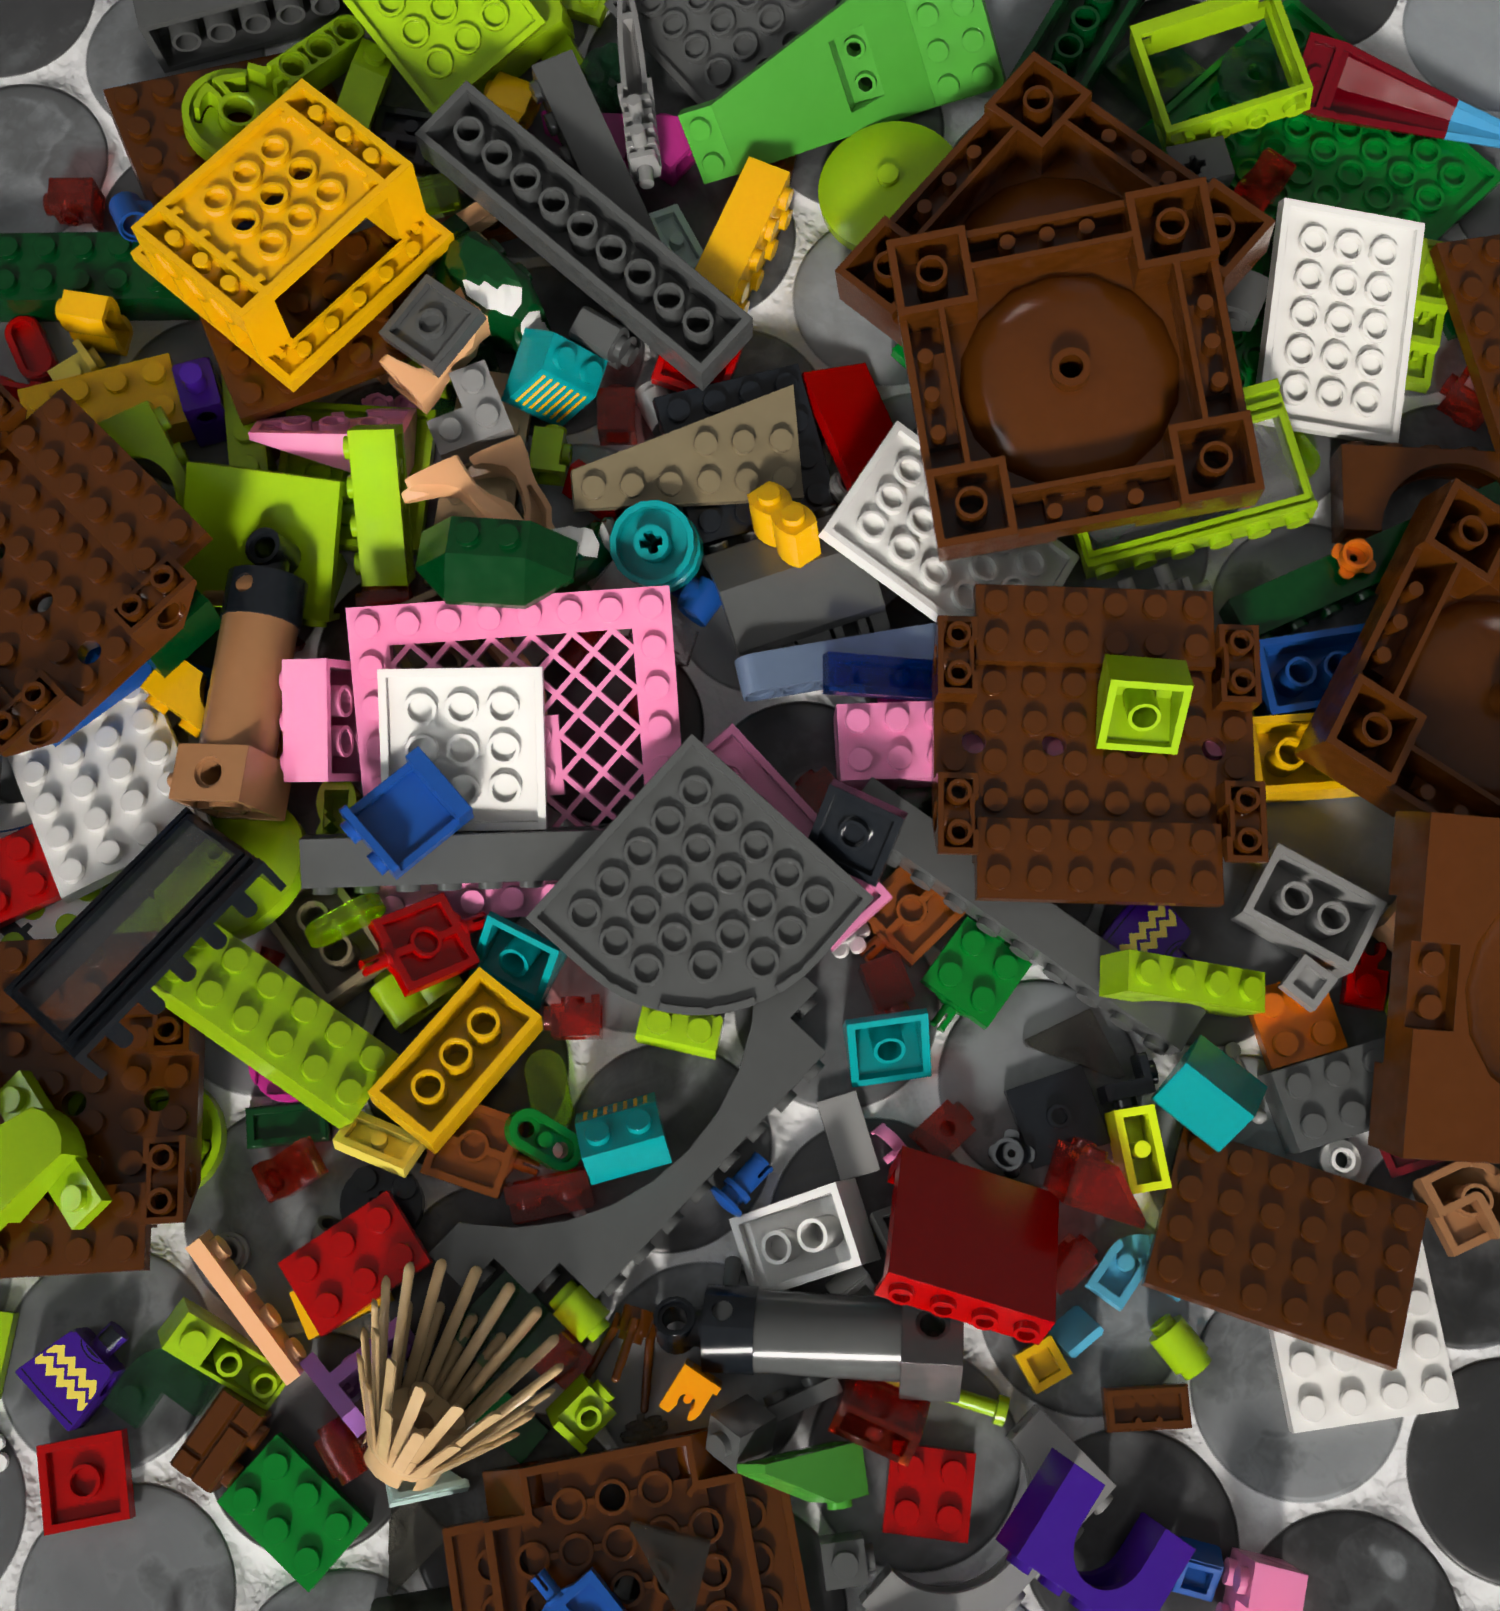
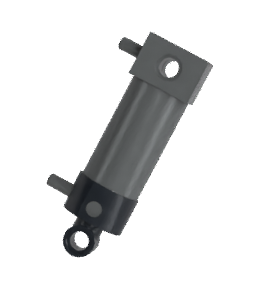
M729 1256L725 1259L723 1285H707L702 1307H693L685 1298L675 1296L662 1300L655 1308L653 1314L657 1342L660 1347L667 1353L674 1355L684 1354L693 1347H699L701 1349L702 1372L743 1375L762 1373L899 1382V1399L959 1403L963 1374L964 1322L951 1318L937 1317L931 1312L912 1306L897 1305L889 1299L879 1296L759 1289V1286L739 1285L741 1259L737 1256ZM680 1321L685 1323L678 1330L667 1328L672 1322Z

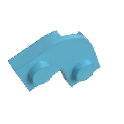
M1134 1234L1117 1240L1105 1253L1084 1287L1120 1312L1143 1278L1154 1234ZM1168 1295L1176 1302H1179L1181 1300L1180 1298Z

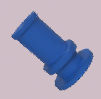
M754 1152L752 1157L732 1178L727 1177L723 1181L725 1186L721 1190L713 1186L710 1191L723 1209L740 1218L743 1214L738 1207L742 1203L747 1204L751 1200L749 1195L774 1169L765 1158Z

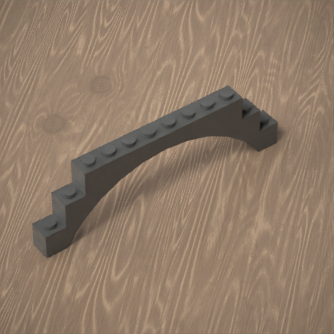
M803 976L788 989L753 1006L752 1024L740 1068L719 1111L690 1149L651 1183L611 1206L564 1222L524 1227L458 1222L430 1251L429 1255L435 1261L441 1258L445 1259L447 1262L446 1272L461 1287H463L470 1269L473 1266H479L482 1269V1274L477 1287L481 1288L497 1271L492 1266L497 1261L529 1294L535 1293L538 1288L545 1293L562 1275L557 1270L562 1264L595 1298L599 1297L603 1292L610 1297L627 1279L622 1274L623 1270L632 1261L639 1266L656 1248L651 1243L652 1239L661 1230L668 1235L684 1218V1215L679 1212L680 1209L690 1199L697 1204L713 1187L708 1181L709 1178L718 1169L726 1173L741 1157V1154L737 1151L738 1147L747 1138L754 1143L769 1127V1124L765 1121L766 1117L775 1108L782 1113L797 1097V1094L793 1091L795 1086L803 1078L810 1083L825 1067L821 1059L826 1051L792 1020L795 1016L802 1020L818 1002L813 997L816 995L818 988Z

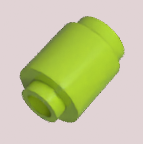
M573 1279L548 1303L555 1310L553 1316L580 1343L586 1338L593 1343L610 1325L605 1319L610 1313L607 1307L598 1298H595L582 1284L579 1286Z
M1167 1313L1150 1327L1153 1334L1149 1338V1342L1176 1375L1181 1374L1185 1380H1190L1200 1374L1211 1363L1212 1359L1207 1354L1208 1347L1182 1315L1172 1317Z

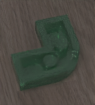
M159 1348L144 1353L129 1366L105 1399L103 1405L137 1429L144 1424L164 1394L196 1417L201 1415L222 1384Z

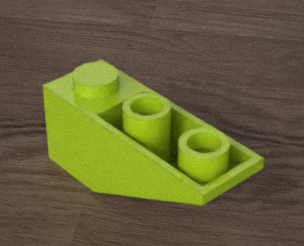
M184 1296L157 1332L161 1349L268 1411L286 1386L255 1344L219 1317Z

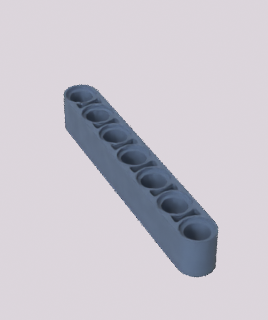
M936 622L766 650L741 656L734 661L743 700L746 702L761 701L882 680L885 675L932 671Z

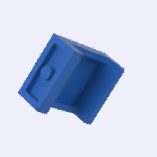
M419 746L405 756L407 761L405 765L350 808L344 805L339 809L345 820L340 824L342 830L354 844L361 840L372 851L366 857L382 876L389 871L396 880L474 818L472 807Z

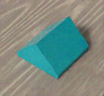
M490 911L486 917L476 949V954L481 962L476 968L469 970L468 975L471 976L478 967H481L527 1005L539 1010L568 956L553 942Z
M927 1008L846 1019L842 1028L852 1088L932 1076Z
M1199 1035L1152 1096L1151 1100L1212 1149L1220 1152L1256 1116L1268 1086L1203 1035Z

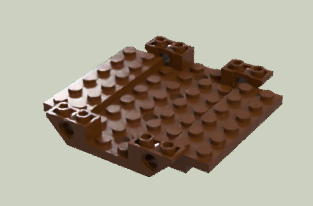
M0 383V548H5L6 550L4 556L0 559V754L8 757L60 742L184 628L197 581L183 566L207 546L213 538L62 388L26 419L27 410ZM53 597L52 604L46 611H37L38 605L43 599ZM101 647L99 658L93 663L86 664L85 658L88 652L94 648Z
M975 584L973 589V616L938 615L932 662V827L937 854L972 855V863H975V901L1221 907L1224 905L1223 858L1225 862L1268 863L1265 781H1255L1252 711L1262 703L1259 625L1218 624L1214 633L1213 591ZM1105 654L1186 660L1194 687L1177 755L1142 752L1141 757L1131 758L1124 751L1096 749L1097 694ZM969 734L978 736L983 742V750L979 753L966 751L962 745V738ZM1055 737L1060 740L1063 745L1062 754L1057 756L1047 754L1042 746L1043 739ZM1211 741L1220 747L1222 752L1220 760H1210L1203 754L1202 745L1204 742Z
M158 932L113 935L40 1010L64 1031ZM55 938L0 942V1089L19 1070L31 1071L55 1110H59L69 1117L79 1129L88 1155L86 1159L113 1201L83 1230H72L50 1193L47 1192L21 1223H8L0 1231V1279L150 1270L151 1228H157V1224L186 1223L201 1183L205 1035L166 1007L161 1013L153 1015L141 1004L137 1003L119 1021L120 1024L133 1034L134 1039L131 1045L126 1048H120L105 1036L88 1054L108 1073L101 1080L75 1060L48 1032L3 991ZM164 1088L169 1094L168 1104L164 1109L154 1111L150 1106V1098L155 1091ZM82 1093L86 1098L85 1109L79 1115L72 1116L68 1111V1103L74 1095ZM0 1115V1125H1V1124L4 1123L5 1121H4L3 1117Z
M708 1427L652 1437L649 1442L579 1456L567 1457L566 1454L484 1470L482 1475L488 1516L494 1517L448 1525L442 1528L453 1611H542L547 1601L530 1581L541 1569L545 1567L546 1571L561 1589L576 1582L592 1566L627 1611L811 1610L790 1494L738 1474V1472L735 1474L722 1462L714 1458L706 1450ZM608 1484L619 1485L625 1493L624 1504L616 1509L606 1507L602 1503L600 1496L604 1486ZM632 1576L638 1581L640 1593L635 1599L623 1600L617 1595L615 1583L620 1577Z

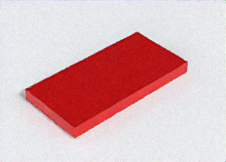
M866 363L803 372L801 375L811 410L847 491H849L893 426Z

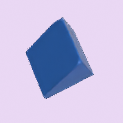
M1180 1536V1539L1196 1550L1171 1591L1212 1602L1224 1570L1221 1549L1217 1545Z

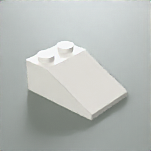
M855 1178L836 1181L745 1213L740 1218L734 1217L729 1219L749 1286H759V1289L785 1291L881 1259Z

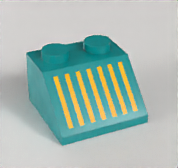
M525 328L501 401L548 424L563 426L596 397L608 361L555 332Z
M655 1092L576 1114L575 1129L581 1159L591 1185L672 1163Z

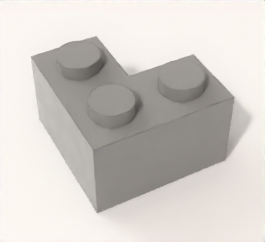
M485 360L448 373L462 408L426 422L441 459L444 460L458 455L463 464L470 462L469 457L473 454L513 438L515 433Z

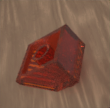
M1073 1136L1072 1142L1058 1138L1043 1186L1063 1204L1144 1229L1146 1220L1120 1168L1107 1159L1108 1152L1097 1148V1144L1080 1137Z

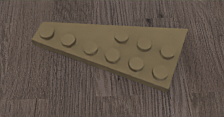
M794 384L571 470L573 512L626 510L640 501L660 500L675 507L748 503L747 494L768 481L778 483L787 489L792 497V501H801L804 495Z

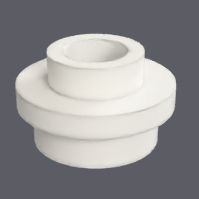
M1339 1140L1322 1147L1319 1153V1165L1323 1171L1352 1179L1360 1171L1361 1155L1352 1143L1346 1140ZM1339 1152L1343 1153L1347 1158V1164L1344 1168L1339 1167L1335 1161L1336 1155Z

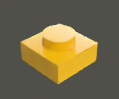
M1047 1334L1039 1345L1032 1343L1013 1354L1029 1386L1036 1395L1073 1374L1050 1334Z

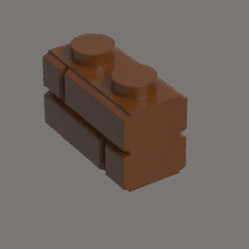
M227 1387L222 1388L171 1460V1466L186 1477L191 1478V1481L206 1492L212 1493L219 1490L222 1486L228 1489L244 1468L239 1461L248 1448L255 1451L269 1433L270 1428L265 1424L271 1417V1412L266 1411Z

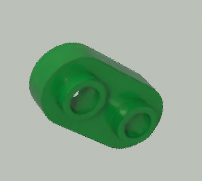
M533 1108L519 1109L507 1118L504 1126L507 1142L513 1148L553 1171H567L574 1168L581 1160L577 1134L542 1112ZM522 1122L529 1126V1133L525 1138L519 1133V1126ZM557 1142L563 1148V1153L559 1158L553 1154V1147Z

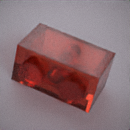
M847 1379L843 1386V1392L839 1395L828 1431L908 1467L922 1438L931 1402L899 1399V1388L885 1381Z

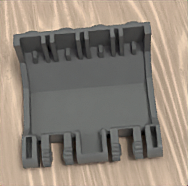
M836 504L814 511L819 534L836 510ZM754 531L743 534L745 542L730 546L729 540L707 546L709 554L703 555L702 565L704 571H709L718 592L734 641L737 658L782 646V648L794 646L793 642H795V645L832 640L829 630H831L833 639L844 638L845 634L842 625L854 622L857 635L891 630L878 580L821 538H819L821 555L801 568L793 567L783 561L776 547L763 543L758 539Z

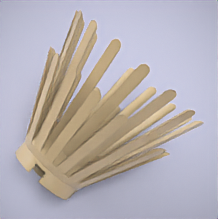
M443 1258L436 1261L403 1383L402 1377L413 1312V1304L410 1301L415 1272L413 1262H408L404 1267L391 1358H387L391 1288L390 1278L387 1275L384 1276L381 1284L379 1311L377 1301L372 1298L371 1356L369 1334L364 1327H362L360 1333L362 1356L356 1352L367 1431L363 1444L367 1442L368 1446L363 1458L373 1475L390 1487L398 1489L402 1481L405 1480L417 1482L412 1491H422L433 1486L442 1473L513 1440L520 1433L509 1432L531 1420L535 1412L530 1410L551 1396L556 1390L548 1388L523 1404L538 1389L563 1370V1363H558L495 1411L490 1412L469 1428L559 1342L557 1334L548 1337L527 1358L521 1357L517 1359L466 1408L542 1315L541 1307L535 1306L507 1339L505 1333H497L462 1379L515 1292V1285L513 1283H505L464 1349L477 1324V1315L469 1313L465 1317L458 1333L457 1330L481 1277L482 1269L479 1266H473L470 1269L426 1371L445 1312V1304L437 1302L447 1262Z

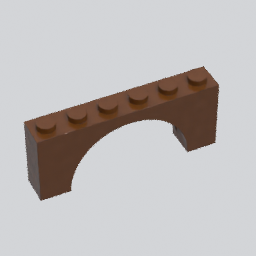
M1361 441L1341 444L1330 458L1332 543L1346 544L1350 540L1356 538L1366 539L1382 532L1383 516L1391 495L1411 483L1427 479L1453 480L1458 478L1465 484L1477 489L1495 481L1500 485V454L1496 455L1495 451H1482L1473 446L1458 449H1441L1438 445H1424L1418 448L1403 447L1400 443H1388L1382 446L1366 445Z

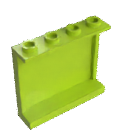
M187 461L183 509L213 540L183 568L197 581L196 589L200 593H203L205 590H225L228 570L239 565H253L245 554V545L250 535L259 528H272L294 543L301 552L299 567L293 574L308 583L303 625L327 627V622L340 619V613H334L343 497H348L347 481L209 462Z

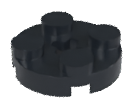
M372 1164L360 1167L353 1173L342 1190L340 1197L342 1220L373 1200V1198L379 1196L381 1192L388 1190L393 1195L413 1230H415L423 1217L425 1208V1196L422 1187L419 1186L418 1180L411 1172H409L406 1178H403Z

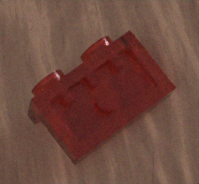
M584 1166L505 1183L503 1187L506 1205L509 1204L514 1224L587 1209L594 1205L590 1180Z

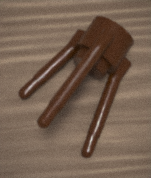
M624 1303L621 1313L615 1312L612 1324L588 1364L584 1375L589 1380L591 1379L619 1331L617 1338L623 1339V1343L611 1377L614 1383L619 1382L632 1343L642 1345L645 1337L640 1411L645 1414L649 1410L656 1338L655 1326L653 1324L654 1313Z

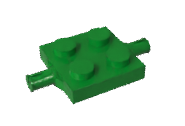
M967 916L919 981L934 992L943 1004L930 1021V1024L936 1027L943 1016H945L937 1028L938 1031L944 1033L949 1023L957 1014L969 1018L985 1030L1029 970L1032 963L1016 956L1009 949L1010 944L998 935L997 937H991L982 932L977 927L976 922Z

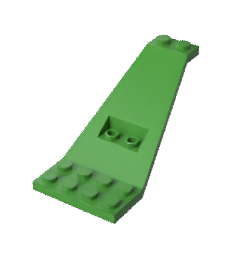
M843 0L718 97L681 109L677 116L704 184L741 174L749 156L770 164L850 137L855 132L870 125L897 121L941 105L999 89L1007 79L985 0ZM853 41L859 43L861 50H852L849 47V43ZM868 77L872 81V85L865 86L861 83L860 79Z

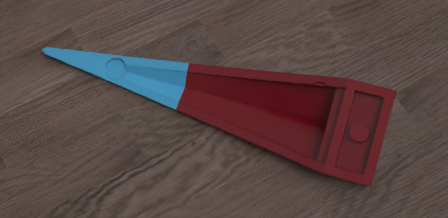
M1314 32L1309 33L1302 52V58L1313 84L1310 110L1304 111L1301 114L1317 118V120L1500 148L1499 118L1420 81L1348 42Z

